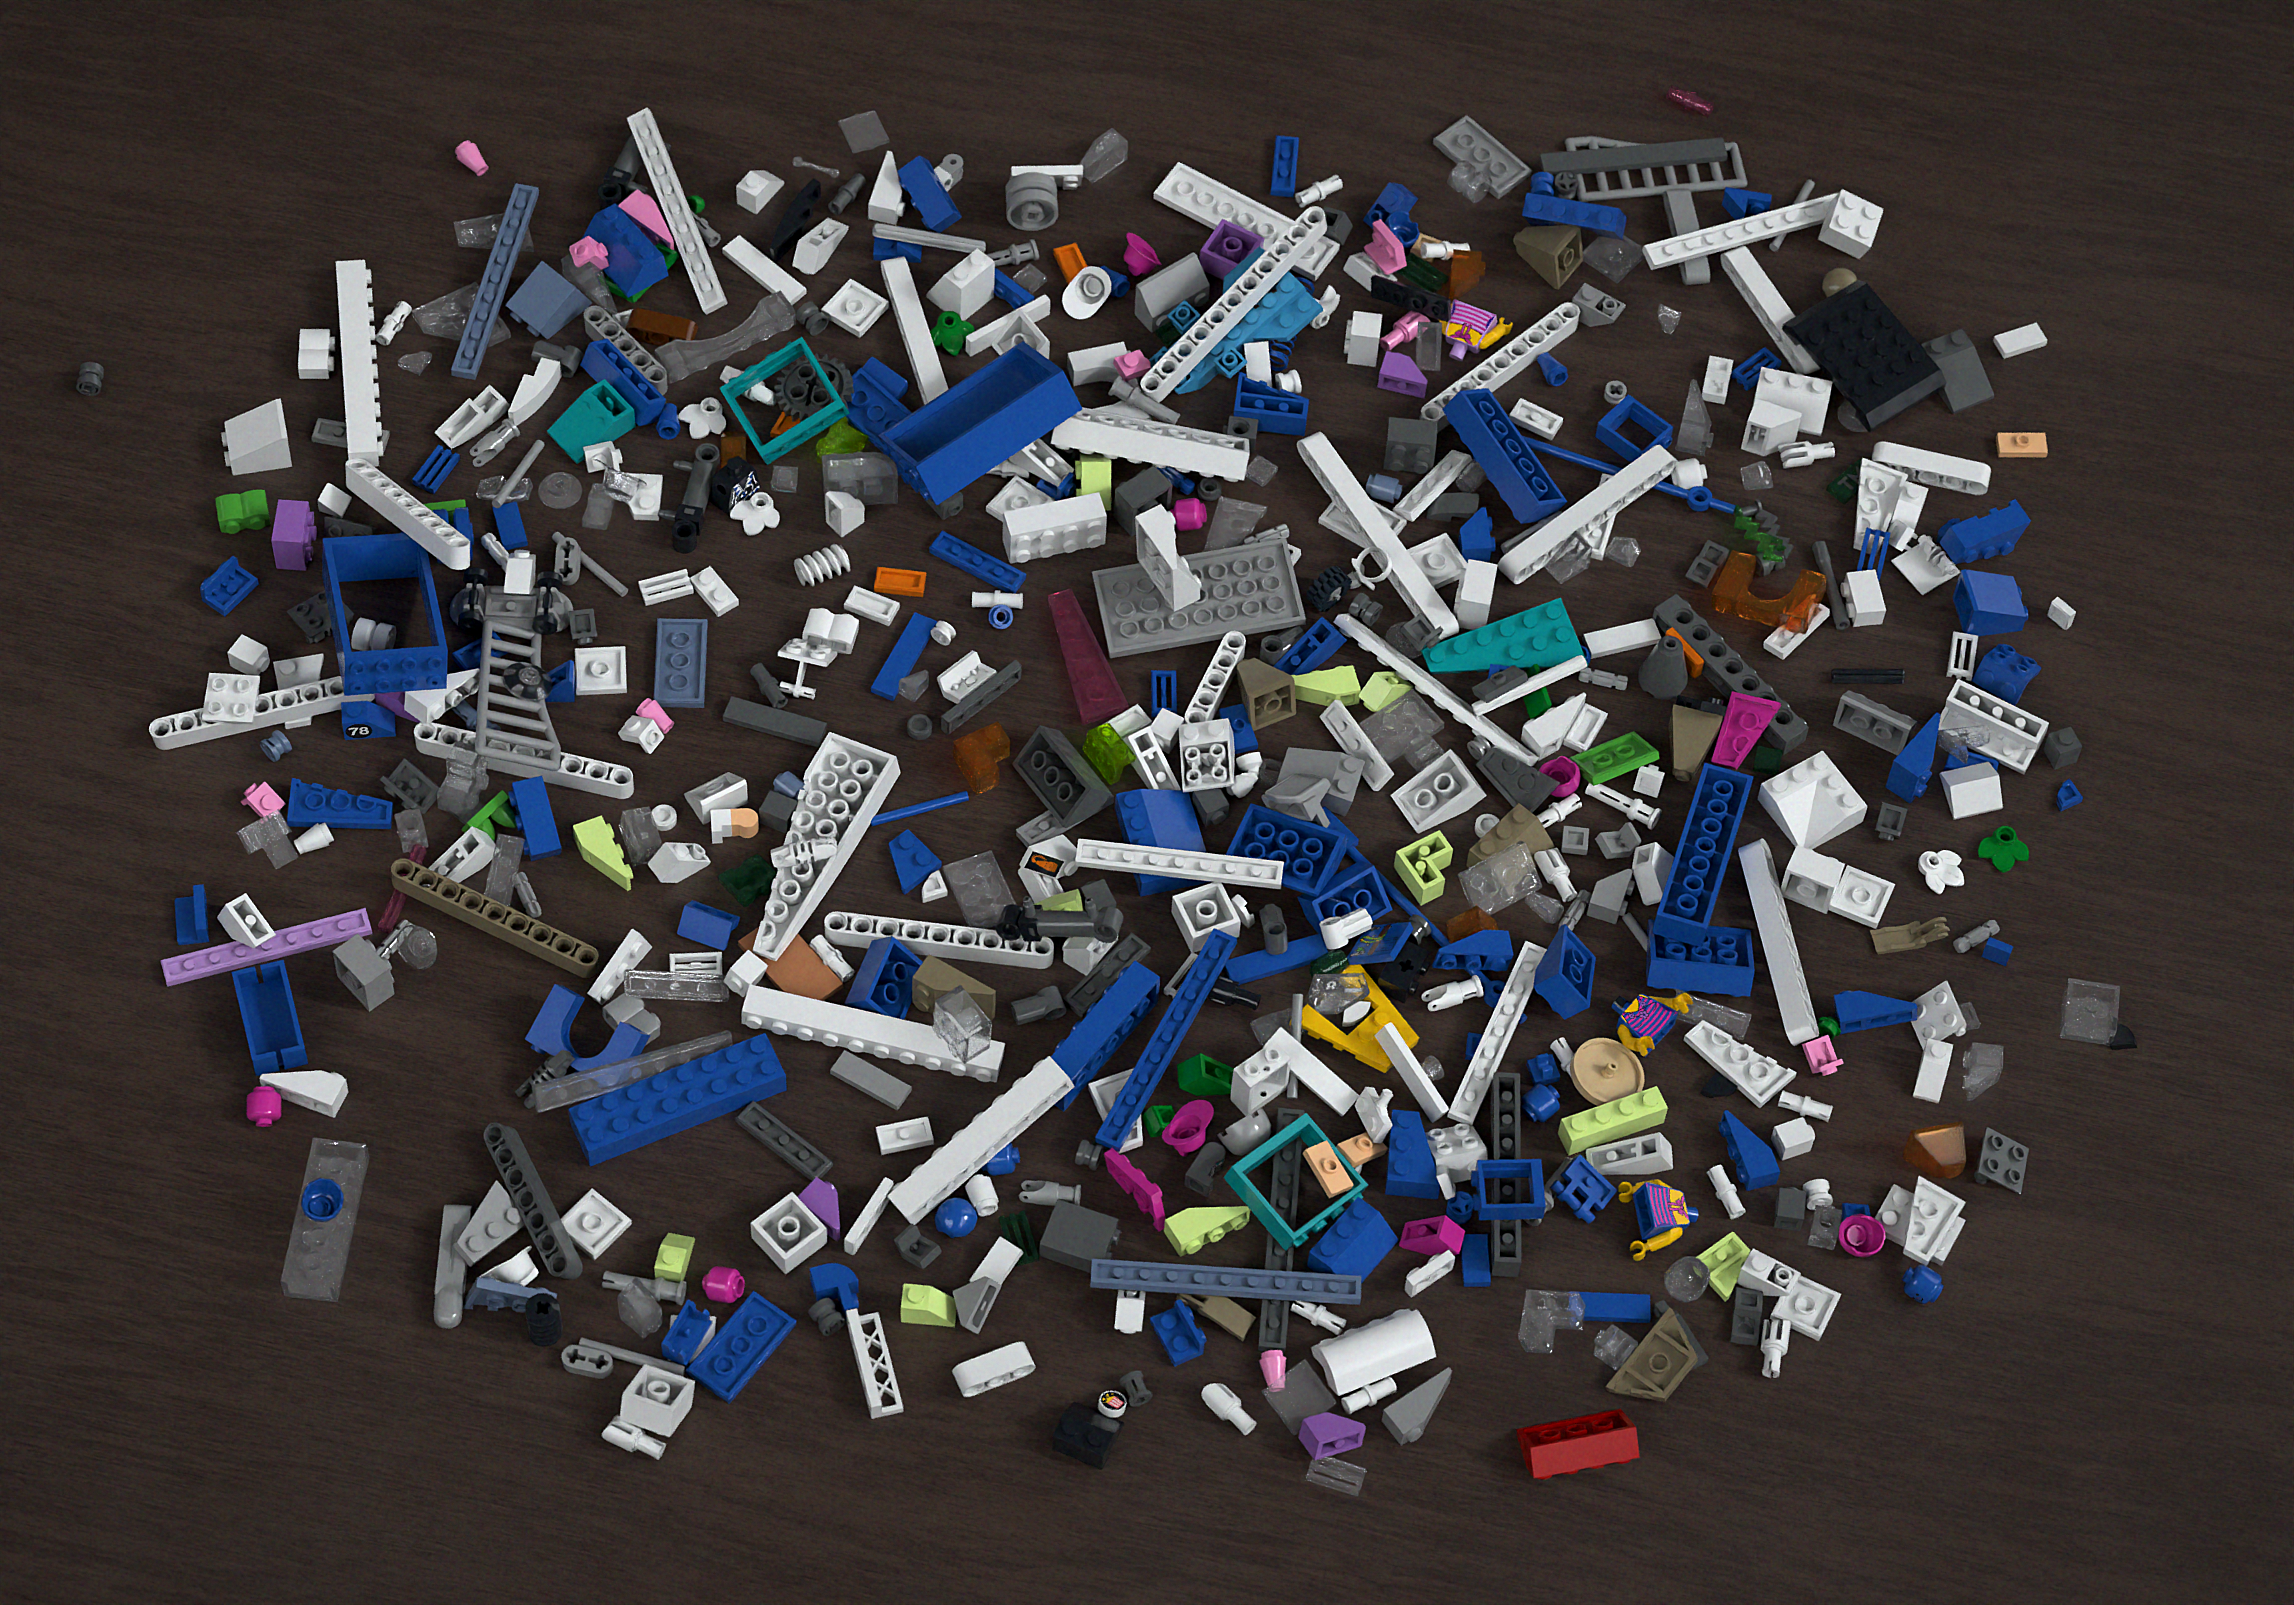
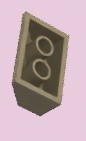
M1518 803L1469 850L1466 866L1506 896L1537 866L1534 854L1538 851L1553 849L1555 846L1539 818Z

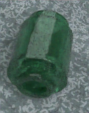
M1331 950L1310 962L1311 968H1309V973L1314 981L1325 975L1337 977L1349 966V962L1342 950Z

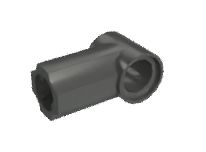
M540 340L534 345L531 357L533 361L538 363L541 357L560 362L561 376L572 378L580 366L584 355L581 350L569 345L561 348Z
M1298 625L1289 627L1276 636H1266L1261 642L1259 660L1274 666L1304 635V631Z
M1267 904L1262 910H1259L1265 950L1273 955L1283 954L1288 949L1287 926L1284 923L1282 910L1280 907L1275 906V904Z
M1056 986L1043 988L1036 996L1011 1002L1013 1018L1017 1025L1042 1018L1052 1021L1066 1014L1065 1005Z

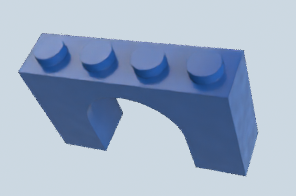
M1526 193L1522 216L1531 225L1554 226V223L1571 225L1594 231L1600 237L1617 240L1623 239L1627 219L1619 208L1533 193Z
M554 984L525 1040L532 1043L531 1048L543 1055L547 1052L555 1056L561 1050L569 1051L575 1058L570 1065L576 1069L574 1073L586 1080L589 1077L596 1080V1086L608 1093L611 1090L622 1088L650 1035L629 1023L620 1021L608 1045L600 1054L592 1058L581 1057L573 1049L569 1033L571 1024L585 998L563 985Z

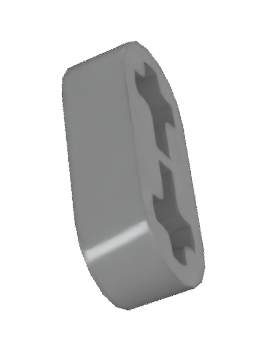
M570 537L559 541L556 547L555 572L562 576V584L567 586L576 583L578 580L581 561V548L576 540ZM571 545L574 550L569 551L568 558L564 550H567L568 546ZM568 565L572 573H568L567 577H564L562 573H566Z
M571 1345L562 1352V1364L568 1372L603 1379L608 1377L613 1371L612 1357L605 1351ZM578 1355L579 1360H576L575 1363H570V1358ZM600 1360L605 1361V1365L601 1369L596 1368V1364H599Z

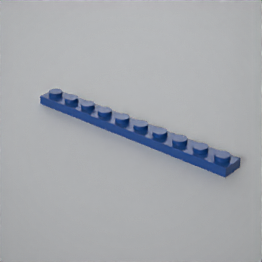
M1213 928L1095 1136L1096 1143L1120 1152L1237 944L1236 937Z

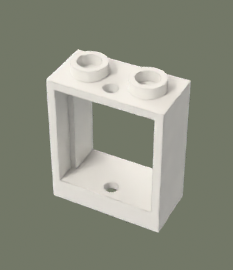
M1275 1041L1233 1069L1230 1100L1245 1116L1253 1114L1256 1110L1287 1090L1291 1058ZM1261 1093H1265L1266 1096L1263 1097V1096H1261L1260 1094H1261Z

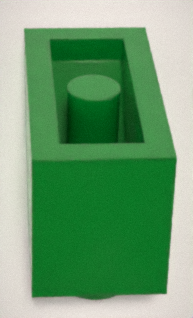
M1199 1053L1177 1065L1179 1088L1196 1096L1231 1094L1234 1068Z

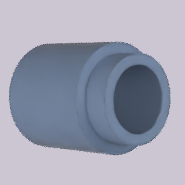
M1370 474L1365 492L1370 494L1372 498L1393 503L1395 499L1399 500L1403 485H1399V479L1376 474V476Z
M789 771L778 774L773 782L774 792L798 801L800 789L804 790L803 787L805 785L804 781Z

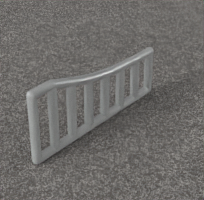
M1595 136L1567 138L1565 140L1567 151H1576L1575 147L1579 146L1599 149V147L1612 148L1645 145ZM1735 142L1724 144L1726 151L1730 152L1737 179L1723 180L1719 162H1709L1714 181L1700 182L1696 164H1686L1691 183L1678 184L1674 167L1664 166L1668 185L1655 186L1651 169L1642 168L1645 187L1632 188L1628 170H1620L1618 173L1622 189L1609 190L1605 172H1597L1595 174L1599 191L1586 192L1582 174H1575L1578 179L1576 192L1580 202L1664 195L1665 190L1689 188L1690 192L1723 190L1725 187L1744 188L1747 186V179L1738 145Z
M485 620L482 627L475 753L489 758L558 771L560 768L561 747L546 708L542 687L537 688L539 699H534L535 702L489 692V684L509 688L505 684L504 677L490 674V666L515 672L516 670L507 668L511 664L519 663L492 657L491 649L531 657V665H524L531 667L533 664L541 668V634L536 633L534 630ZM492 631L530 639L531 647L492 639ZM525 668L519 672L531 675L532 683L522 681L528 685H536L541 680L538 672L533 669ZM518 684L512 689L522 691L524 686ZM488 702L536 712L539 715L540 721L488 710ZM487 720L544 732L547 741L486 728ZM486 738L550 752V760L485 746Z

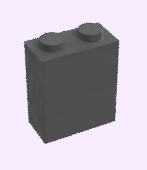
M1058 1199L1041 1239L1039 1256L1091 1273L1092 1259L1111 1260L1112 1253L1109 1251L1112 1244L1117 1245L1121 1235V1230L1118 1229V1219Z

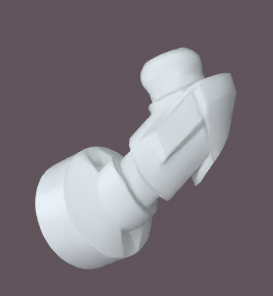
M1253 752L1236 758L1238 770L1244 771V773L1234 776V786L1226 787L1229 795H1236L1238 798H1242L1253 788V785L1258 780L1259 767L1263 763L1260 752Z

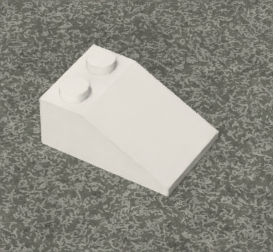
M1450 749L1390 796L1419 834L1466 812L1487 795L1461 759Z

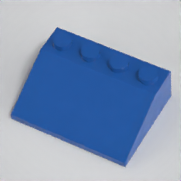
M1137 789L1116 794L1114 809L1125 844L1207 853L1189 792L1183 793V790ZM1133 873L1140 897L1212 882Z
M1250 803L1226 855L1282 861L1284 866L1281 886L1318 897L1336 873L1346 852V834Z
M1648 919L1647 986H1652L1656 989H1679L1684 992L1701 991L1707 994H1730L1734 997L1750 996L1755 969L1751 931L1749 929L1709 925L1703 946L1699 947L1653 934L1655 920Z

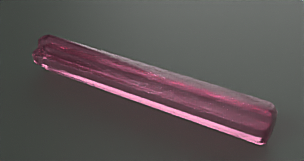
M420 844L413 845L407 859L421 865L427 853L426 847ZM405 873L400 874V876H406V875H408V874H405ZM394 888L379 921V931L387 934L392 932L408 896L407 894Z

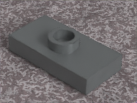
M1513 665L1502 672L1493 674L1489 679L1472 688L1473 693L1476 697L1489 703L1527 682L1528 677L1526 672Z

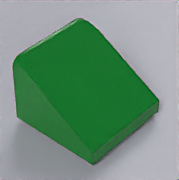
M1172 1105L1150 1106L1142 1115V1120L1150 1137L1161 1136L1176 1114Z

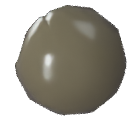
M1835 268L1825 275L1822 289L1828 298L1857 281V277L1846 268Z

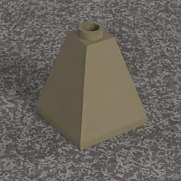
M1571 225L1525 227L1522 232H1517L1514 237L1513 244L1516 245L1517 253L1554 289L1558 290L1583 262L1580 227Z
M1256 658L1244 659L1236 665L1237 680L1243 705L1253 731L1296 715L1295 682L1293 676Z
M1673 705L1669 722L1672 775H1675L1677 780L1687 782L1693 779L1718 737L1723 716Z

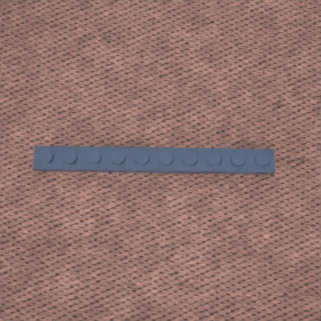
M515 183L451 368L452 376L476 380L539 195L538 187Z
M1092 1259L1091 1288L1360 1305L1361 1276Z

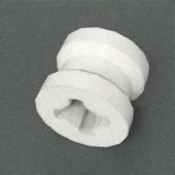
M1295 369L1290 370L1288 374L1278 373L1275 375L1277 390L1280 391L1282 388L1295 394L1301 392L1300 378Z
M1815 1179L1803 1185V1191H1806L1807 1195L1806 1205L1808 1209L1821 1210L1833 1203L1832 1196L1828 1194L1830 1187L1827 1180Z

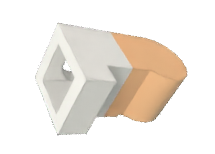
M752 809L710 810L712 844L723 843L722 837L740 835L743 838H751L758 833V815Z

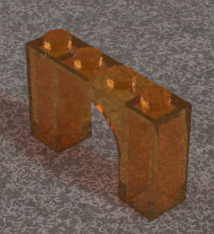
M1732 550L1711 594L1712 609L1720 613L1732 614L1746 620H1754L1768 626L1781 627L1790 632L1806 635L1826 592V575L1802 569L1789 594L1776 600L1759 599L1748 591L1756 574V556Z

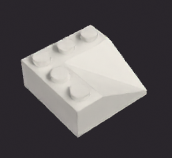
M1162 504L1135 516L1137 559L1175 612L1199 600L1200 588H1202L1201 582L1197 575H1192L1189 571L1186 559L1184 557L1180 558L1177 554L1175 545L1176 534L1174 531L1176 521L1170 511L1167 512Z
M1824 751L1761 784L1758 801L1795 847L1798 845L1803 848H1816L1862 823L1867 810L1865 802Z

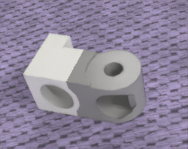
M957 154L945 156L943 163L934 169L946 191L953 187L963 175V159Z

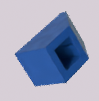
M1389 182L1363 221L1372 229V223L1380 219L1385 224L1392 212L1404 211L1409 213L1418 198L1402 184Z
M1486 507L1480 508L1459 530L1458 550L1467 563L1468 559L1490 562L1491 552H1495V538L1490 537L1492 518L1487 517Z

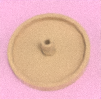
M1608 1038L1588 1040L1578 1048L1571 1059L1570 1074L1576 1089L1585 1099L1596 1106L1641 1092L1643 1089L1644 1071L1640 1061L1631 1050L1615 1040Z

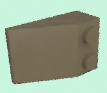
M930 954L912 977V1003L923 1012L928 1011L938 1016L993 1020L995 1017V990Z

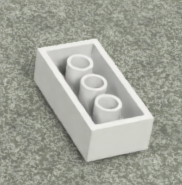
M1099 492L1003 512V543L1010 564L1016 562L1023 563L1040 557L1047 558L1064 552L1071 553L1088 547L1095 548L1105 544L1107 515Z

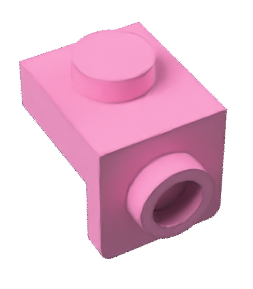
M590 236L569 247L574 264L578 268L588 262L593 263L601 270L609 266L606 257L608 256L606 247L602 243L596 242Z
M1140 350L1116 357L1113 365L1124 381L1137 377L1141 380L1151 369L1150 361L1143 356Z
M265 781L258 786L253 783L244 791L243 794L246 797L241 801L244 806L248 804L264 822L272 818L286 804Z
M1829 1035L1802 1044L1812 1074L1822 1072V1075L1825 1076L1838 1071L1836 1066L1844 1064L1842 1058L1837 1059Z

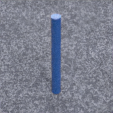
M963 791L878 814L872 818L870 825L873 827L969 801L968 793Z

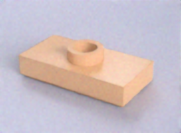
M1997 433L1996 435L1998 457H2047L2048 449L2045 433Z
M1367 1132L1341 1142L1336 1146L1353 1168L1384 1155L1388 1150V1147L1383 1142L1381 1144L1372 1143Z
M1327 1140L1305 1149L1302 1153L1329 1198L1353 1187L1352 1181Z

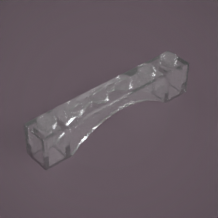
M780 290L761 299L750 317L734 330L705 340L686 341L676 339L655 349V359L665 368L667 380L670 384L677 380H683L696 371L704 370L713 363L725 360L732 354L746 350L751 345L765 341L781 331L790 329L796 325L795 309Z

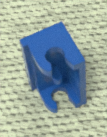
M689 1299L661 1343L663 1357L686 1367L712 1325L709 1311L707 1309H704L703 1312L698 1311L695 1308V1303Z

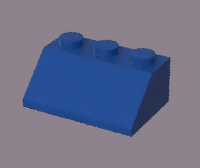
M1358 861L1334 875L1318 897L1305 893L1297 897L1306 919L1316 932L1321 934L1322 938L1323 935L1319 924L1327 918L1341 917L1362 907L1366 909L1373 922L1393 910L1375 866L1363 861Z
M893 936L872 940L844 1004L847 1007L904 1020L912 1002V977L923 961Z
M1357 1197L1311 1249L1307 1267L1315 1273L1361 1276L1362 1284L1397 1244L1398 1238L1381 1213Z

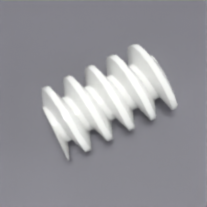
M832 544L830 550L825 547L821 550V553L815 551L812 553V557L805 555L803 560L797 558L794 561L797 576L803 586H805L806 581L811 586H814V578H817L822 583L824 581L823 574L832 579L833 570L840 576L842 574L841 567L850 572L848 556L840 544L839 546Z

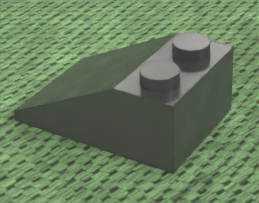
M1963 329L1921 344V347L1943 373L1946 386L1938 394L1952 414L1994 398L1995 395L1975 346Z

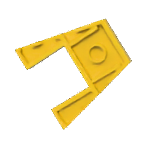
M1360 964L1350 965L1339 975L1338 981L1363 1001L1371 1002L1370 1006L1375 1010L1350 1034L1346 1035L1307 1004L1302 1008L1301 1028L1307 1030L1308 1035L1316 1039L1322 1038L1332 1043L1334 1048L1340 1051L1346 1050L1356 1055L1355 1059L1386 1073L1393 1066V1063L1374 1035L1391 1022L1410 1050L1417 1044L1419 1037Z

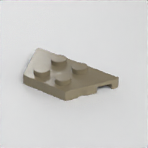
M1669 1307L1606 1385L1607 1391L1664 1402L1668 1399L1698 1361V1357L1690 1345L1683 1328H1681L1673 1309Z

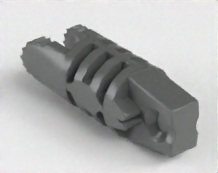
M561 1050L555 1056L551 1055L515 1093L522 1097L535 1088L524 1102L525 1106L531 1109L567 1073L566 1069L575 1058L566 1050Z

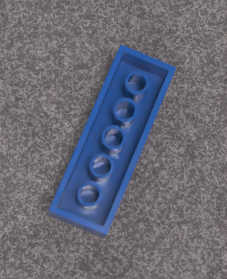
M1489 388L1459 391L1442 409L1447 416L1448 422L1459 433L1461 441L1470 449L1475 461L1481 465L1488 480L1494 484L1499 491L1501 499L1508 504L1513 512V516L1521 524L1538 522L1543 518H1547L1558 512L1567 503L1565 497Z
M1134 961L1129 968L1126 966L1122 969L1114 985L1110 984L1103 992L1102 999L1098 1003L1094 1002L1089 1007L1086 1013L1087 1016L1082 1022L1077 1021L1069 1037L1066 1040L1062 1039L1057 1044L1055 1053L1051 1058L1065 1072L1075 1086L1054 1104L1062 1111L1069 1107L1158 1003L1160 977L1137 961Z

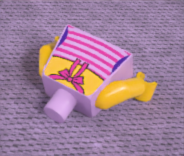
M1455 299L1451 304V320L1448 322L1439 320L1441 332L1445 335L1446 342L1453 345L1449 356L1458 361L1463 360L1467 350L1478 353L1480 349H1486L1503 335H1508L1513 325L1512 322L1509 325L1503 324V317L1499 319L1497 324V316L1495 314Z

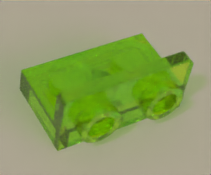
M847 417L840 419L831 425L826 437L818 441L815 448L817 451V462L842 475L868 443V436L848 426Z
M1105 723L1088 731L1082 750L1110 785L1119 782L1124 766L1135 762L1136 756L1110 723Z

